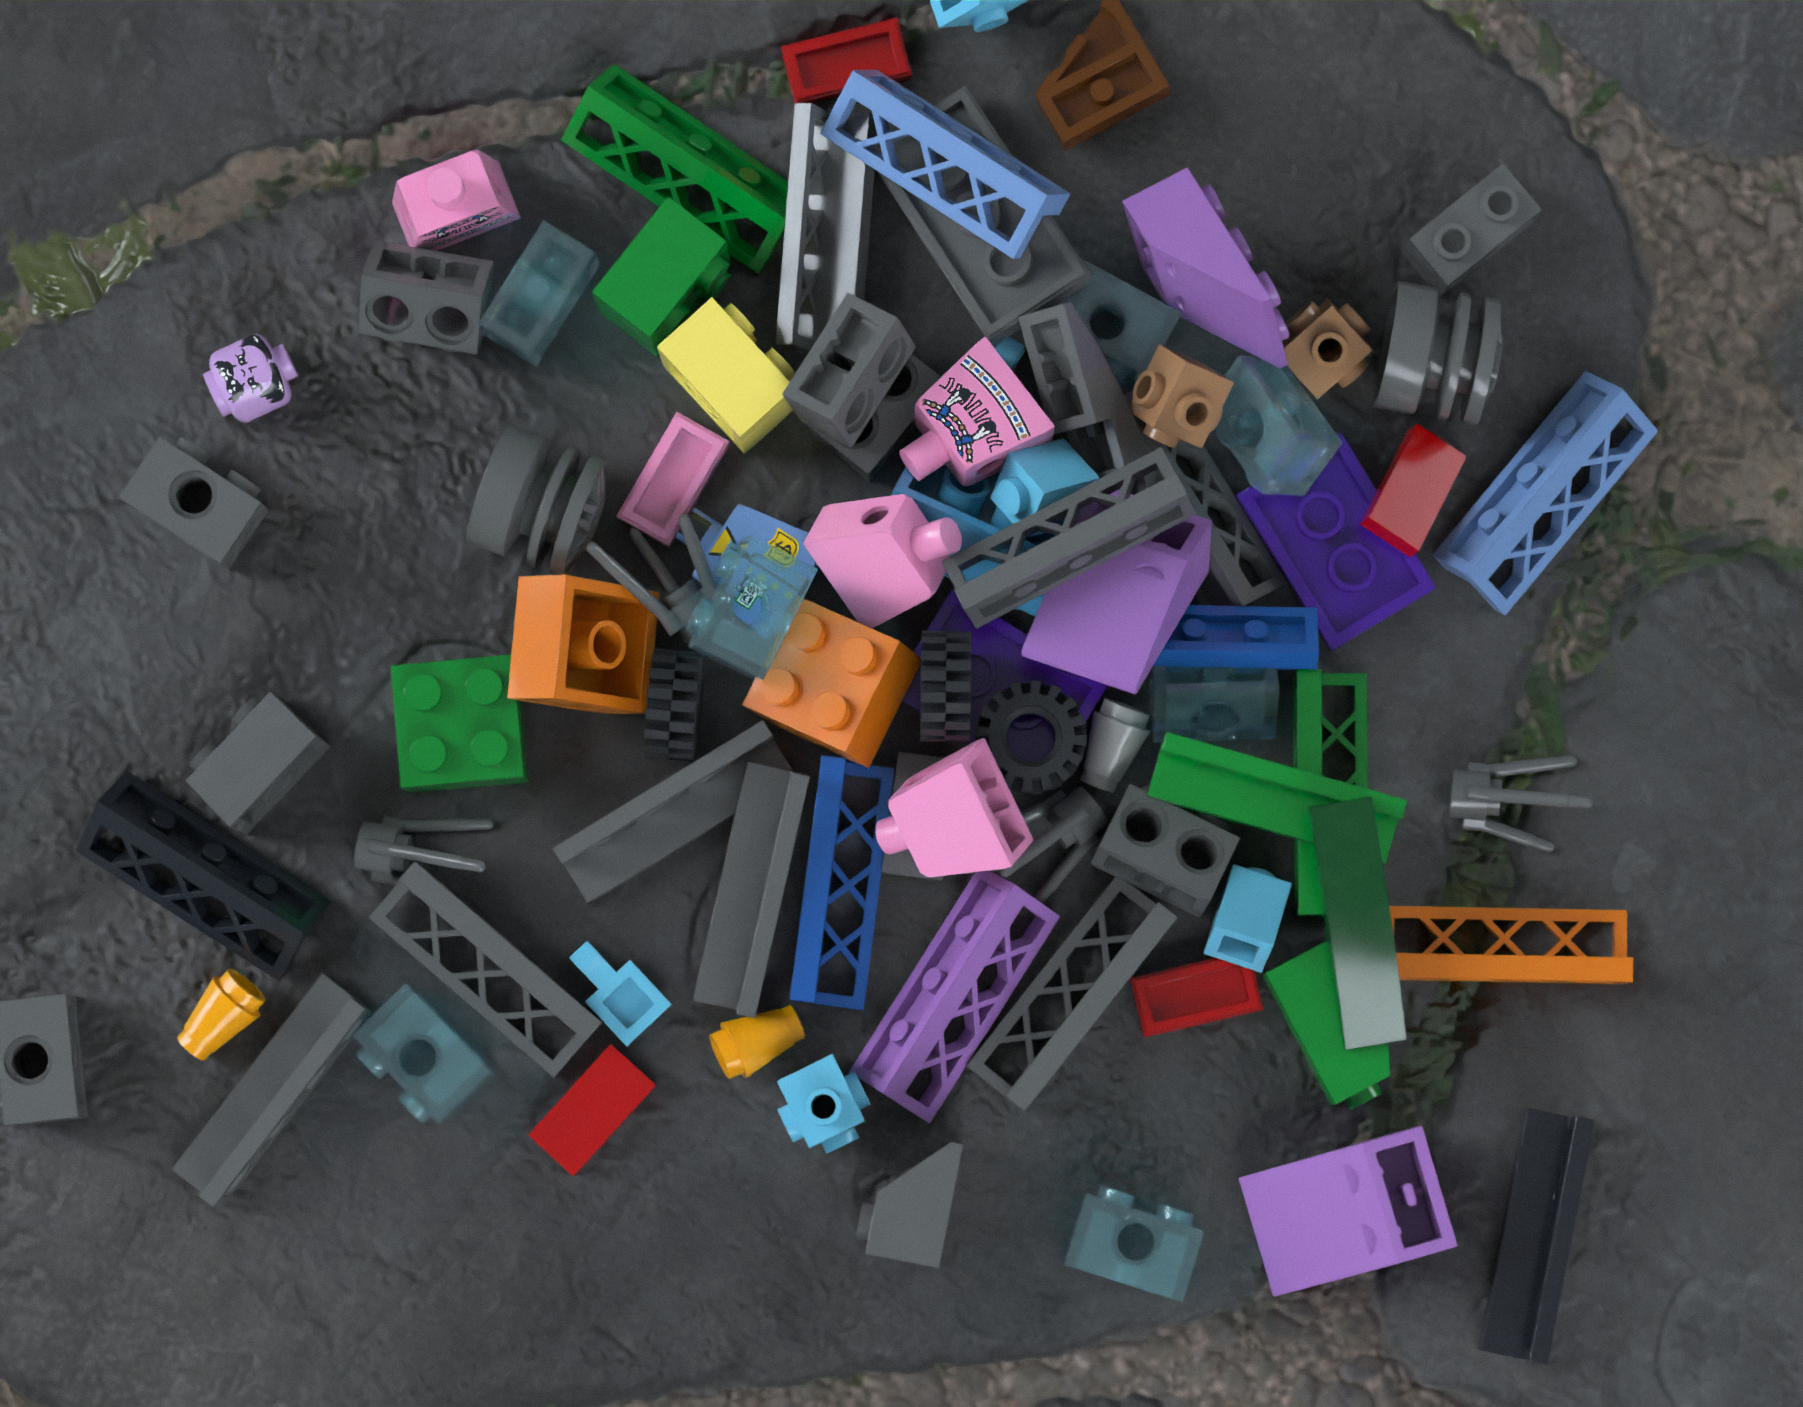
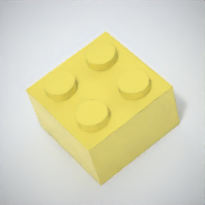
M711 297L662 341L657 348L663 367L745 455L793 411L782 393L795 375V371L775 349L771 348L764 354L756 346L755 342L757 339L753 335L754 327L732 303L722 309Z

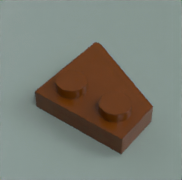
M1103 0L1101 2L1100 12L1083 35L1078 34L1065 51V58L1062 64L1049 73L1035 92L1036 103L1064 151L1171 95L1167 80L1119 0Z

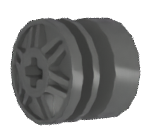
M1398 281L1392 296L1382 341L1375 383L1374 407L1414 414L1421 401L1424 389L1436 390L1435 407L1437 419L1447 420L1455 394L1462 395L1461 423L1476 426L1479 423L1487 400L1494 391L1500 367L1504 339L1501 329V299L1485 297L1481 304L1477 322L1473 323L1469 322L1471 309L1470 294L1461 292L1454 304L1450 318L1439 316L1437 288Z
M509 424L501 434L485 469L470 515L466 543L507 557L517 544L521 534L530 537L527 547V565L539 568L551 545H553L554 550L550 562V573L554 575H570L578 558L584 550L586 551V545L591 542L599 523L606 499L605 482L608 474L609 460L592 454L578 478L576 474L581 450L569 446L558 460L554 469L547 467L549 438Z

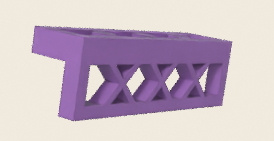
M991 871L975 872L849 1073L855 1071L860 1080L930 1123L1060 916L1024 890ZM1024 907L1033 913L1035 918L1022 938L1010 942L1009 927L1021 908ZM996 963L997 978L990 989L978 993V976L985 966ZM964 1014L965 1029L957 1041L945 1045L944 1030L952 1018ZM931 1067L932 1081L918 1102L905 1092L920 1070Z

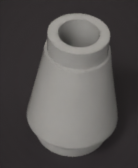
M1104 698L1100 711L1093 710L1083 765L1084 770L1080 780L1099 789L1114 793L1118 782L1121 781L1151 732L1146 729L1150 714L1125 703Z

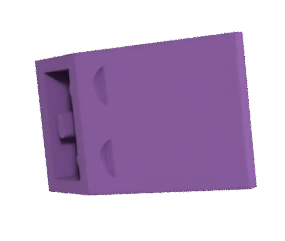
M1185 168L1122 201L1141 266L1170 312L1279 369L1288 365L1282 341L1289 337V332L1276 306L1281 304L1278 292L1265 271L1255 274L1248 263L1253 260L1252 253L1240 230L1235 227L1228 231L1221 219L1225 217V212L1210 184L1200 188L1189 169Z
M1120 490L1109 495L1118 497ZM1095 502L1084 507L1078 515L1075 526L1110 507ZM1194 515L1046 592L1022 648V656L1136 694L1209 572L1212 520Z
M1422 1126L1411 1127L1238 1178L1273 1297L1399 1264L1458 1246Z

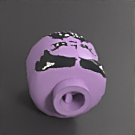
M260 334L250 335L215 351L209 359L211 370L203 373L207 387L221 415L225 417L232 413L235 419L243 423L252 421L286 405L291 399V388L288 381L298 376L284 344L282 343L272 348L268 340Z

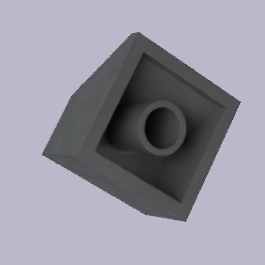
M269 692L263 700L258 695L253 696L237 711L232 718V722L237 727L221 744L214 739L196 754L189 764L194 772L186 780L227 825L246 835L252 831L331 747L272 692Z
M950 1142L879 1190L875 1203L866 1201L862 1203L856 1239L868 1241L865 1254L935 1268L940 1267L963 1144Z

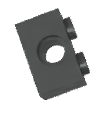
M159 436L119 498L142 515L229 570L269 511L256 499L262 489L233 470H230L226 478L218 475L206 467L211 456L186 439L180 437L174 446ZM197 484L209 485L212 490L210 505L199 513L186 512L183 506V498L186 491Z
M59 994L0 1001V1114H3L4 1125L18 1126L88 1117L76 996ZM38 1043L47 1052L48 1065L40 1076L32 1079L23 1072L20 1059L23 1051L28 1046Z

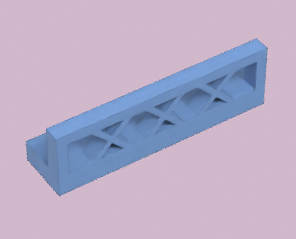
M879 70L852 71L820 132L821 135L1012 259L1021 258L1042 217L1060 215L1071 194ZM856 102L861 103L872 111L878 136L860 141L843 130ZM888 122L892 123L900 130L890 132ZM909 135L920 141L926 165L924 168L910 172L898 165L893 140ZM880 144L882 154L872 149L871 146ZM936 152L949 161L939 163ZM960 167L968 172L974 199L956 203L948 198L941 171ZM928 175L930 185L920 180L919 177ZM985 184L997 192L987 195ZM1008 198L1026 210L1011 238L995 228L990 202ZM977 206L979 217L967 209Z
M1585 371L1432 556L1444 569L1469 582L1494 610L1506 615L1656 435L1658 430L1622 388ZM1624 416L1633 426V429L1618 447L1609 448L1611 431ZM1590 465L1589 482L1580 493L1571 495L1572 478L1581 467ZM1552 512L1551 528L1542 539L1532 541L1535 522L1543 513ZM1514 558L1512 575L1498 591L1488 579L1505 559Z

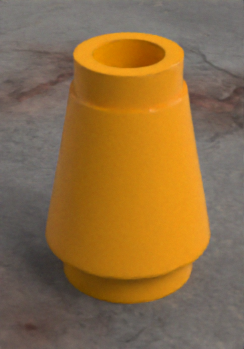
M229 968L222 977L213 976L184 1025V1029L177 1036L179 1043L194 1057L205 1061L211 1053H214L260 1017L258 1009L266 1001L265 996L255 984L234 969Z
M791 1005L782 1009H774L756 1014L755 1018L746 1016L721 1022V1029L709 1034L714 1054L728 1079L740 1074L745 1079L792 1047L796 1042L805 1039L802 1025Z

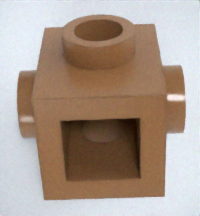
M1328 298L1319 306L1310 301L1287 321L1286 327L1290 330L1289 337L1282 341L1288 362L1287 367L1317 400L1336 383L1342 388L1348 386L1368 367L1369 363L1365 357L1373 350L1363 336L1371 328L1348 303L1338 310ZM1327 338L1336 339V343L1331 349L1326 351L1318 349L1319 344Z
M1159 344L1147 370L1138 377L1134 385L1133 398L1129 406L1132 414L1146 423L1142 433L1171 448H1176L1181 439L1202 449L1209 433L1216 428L1221 419L1223 404L1234 382L1208 365Z

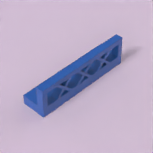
M1189 605L1152 668L1296 671V669H1317L1319 656L1317 608Z
M821 755L790 992V1001L864 1011L884 851L878 844L876 832L874 831V838L872 839L863 828V825L876 816V829V824L879 820L889 817L888 800L892 797L895 768L870 765L868 769L857 763L847 762L846 758ZM845 775L881 780L878 804L858 820L842 801ZM842 811L851 825L838 834L840 812ZM857 830L872 850L871 861L868 867L849 880L834 861L835 850L839 843ZM834 871L844 885L830 895L832 873ZM869 875L866 900H864L854 886ZM849 891L864 910L862 926L841 941L826 921L829 905ZM826 931L836 946L822 956L824 934ZM861 936L857 961L847 949V946ZM841 951L856 970L853 996L817 992L820 967Z

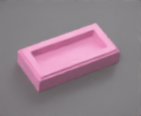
M676 412L616 516L617 519L633 528H637L645 535L671 548L680 529L679 517L682 514H690L727 451L730 442Z

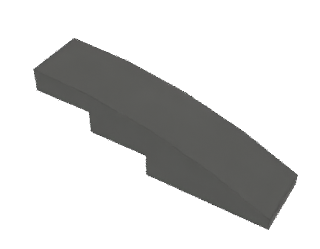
M1072 302L1019 316L1018 319L1044 413L1055 426L1054 434L1066 431L1069 444L1100 478L1148 454L1149 452L1132 414V410L1104 354ZM1153 471L1136 480L1131 494L1135 495L1158 483L1156 472Z

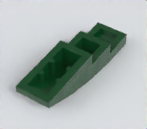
M1367 796L1309 806L1308 812L1318 865L1316 872L1326 925L1324 932L1344 1049L1349 1050L1406 1040L1395 943L1372 797Z

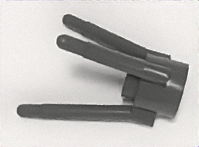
M682 514L679 517V524L702 585L700 588L693 579L680 586L637 528H631L628 532L629 538L637 547L643 559L669 593L662 599L668 609L597 543L589 542L586 545V550L659 619L670 636L678 632L683 641L687 643L725 617L717 604L726 597L714 581L700 540L688 515Z
M1573 755L1495 764L1469 762L1468 770L1453 769L1449 817L1463 819L1464 830L1484 831L1509 841L1550 853L1554 850L1553 842L1486 818L1487 815L1499 816L1500 802L1567 808H1590L1593 805V799L1590 796L1566 793L1502 789L1501 779H1490L1491 777L1573 767L1577 763V759Z
M1082 786L1077 787L1068 795L1059 789L1043 802L1021 811L1026 824L1052 813L1044 820L1049 830L1033 841L1012 867L1000 869V874L1008 877L1056 841L1065 849L1075 843L1072 850L1033 896L1042 904L1058 888L1083 856L1101 843L1096 834L1109 825L1108 819L1099 805Z
M386 815L383 818L382 824L364 821L356 842L354 866L356 869L371 871V882L391 885L393 887L399 883V878L402 876L396 873V870L405 872L410 860L459 870L483 872L486 864L482 860L413 847V837L404 833L490 830L493 828L494 823L490 818L401 819ZM411 890L407 892L415 897H418Z

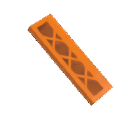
M1389 906L1393 936L1395 919H1419L1436 937L1422 953H1396L1399 980L1627 984L1633 982V957H1627V910ZM1432 920L1455 921L1442 932ZM1465 920L1481 921L1497 940L1483 954H1464L1448 937ZM1493 921L1516 922L1503 933ZM1527 921L1541 922L1559 940L1543 956L1525 955L1509 939ZM1554 922L1577 923L1564 934ZM1587 923H1612V957L1586 956L1571 939ZM1443 944L1452 954H1432V952ZM1504 945L1513 955L1493 954ZM1565 946L1574 956L1554 955Z

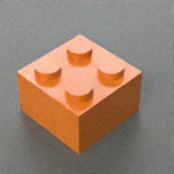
M570 575L519 576L507 699L599 714H646L647 691L651 660L655 648L657 617L623 585ZM648 590L659 600L660 592Z
M796 595L742 705L764 721L869 769L921 664V658L899 640Z

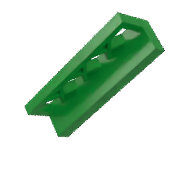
M616 64L610 66L588 85L561 141L660 207L669 196L727 242L728 251L732 257L759 274L767 266L784 235L788 181ZM592 113L610 124L616 143L603 145L583 131ZM648 150L660 158L666 177L653 179L641 171L635 152ZM698 184L709 191L715 210L702 212L691 205L685 186ZM748 218L768 231L759 250L740 238L735 219Z
M1296 669L1292 675L1293 768L1323 776L1322 753L1336 740L1354 758V774L1345 783H1354L1356 786L1368 789L1367 673H1321V669ZM1322 687H1353V713L1336 729L1322 715ZM1352 723L1354 746L1342 735ZM1322 727L1331 735L1323 744ZM1294 839V918H1324L1316 872L1318 865L1314 844Z
M1166 732L1163 737L1147 797L1310 844H1314L1308 812L1309 806L1371 796L1383 864L1387 862L1397 822L1403 818L1407 803L1405 799Z

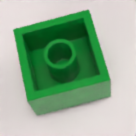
M668 196L592 291L600 314L657 357L659 355L657 346L690 317L691 313L703 299L708 301L712 297L715 300L730 281L732 274L727 271L731 265L727 242Z
M511 654L390 665L400 787L407 793L529 782L523 703L519 700L507 699Z

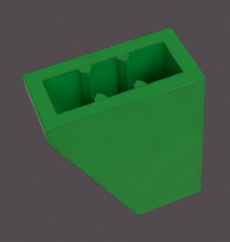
M1326 942L1263 974V979L1330 1105H1336L1345 1100L1349 1110L1382 1094L1377 1083L1390 1076L1388 1043L1349 1050L1344 1049Z

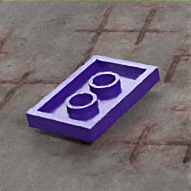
M1342 433L1337 434L1236 495L1237 501L1301 606L1317 608L1318 634L1329 652L1334 651L1436 589L1416 554L1408 557L1360 525L1377 490Z
M953 589L927 631H971L970 742H967L968 744L975 741L976 727L984 706L989 703L993 695L999 690L1007 689L1010 684L1020 682V684L1030 683L1032 680L1041 681V684L1050 687L1054 685L1062 689L1061 692L1068 698L1071 697L1076 702V707L1080 714H1083L1085 723L1108 687L1106 684L1023 657L1022 648L1028 635L999 617L976 629ZM922 639L914 650V653L920 658ZM921 664L901 702L921 714ZM1027 714L1018 717L1011 723L1007 730L1006 739L1010 751L1016 757L1024 761L1033 762L1045 758L1052 751L1055 744V733L1051 724L1046 719L1038 715Z

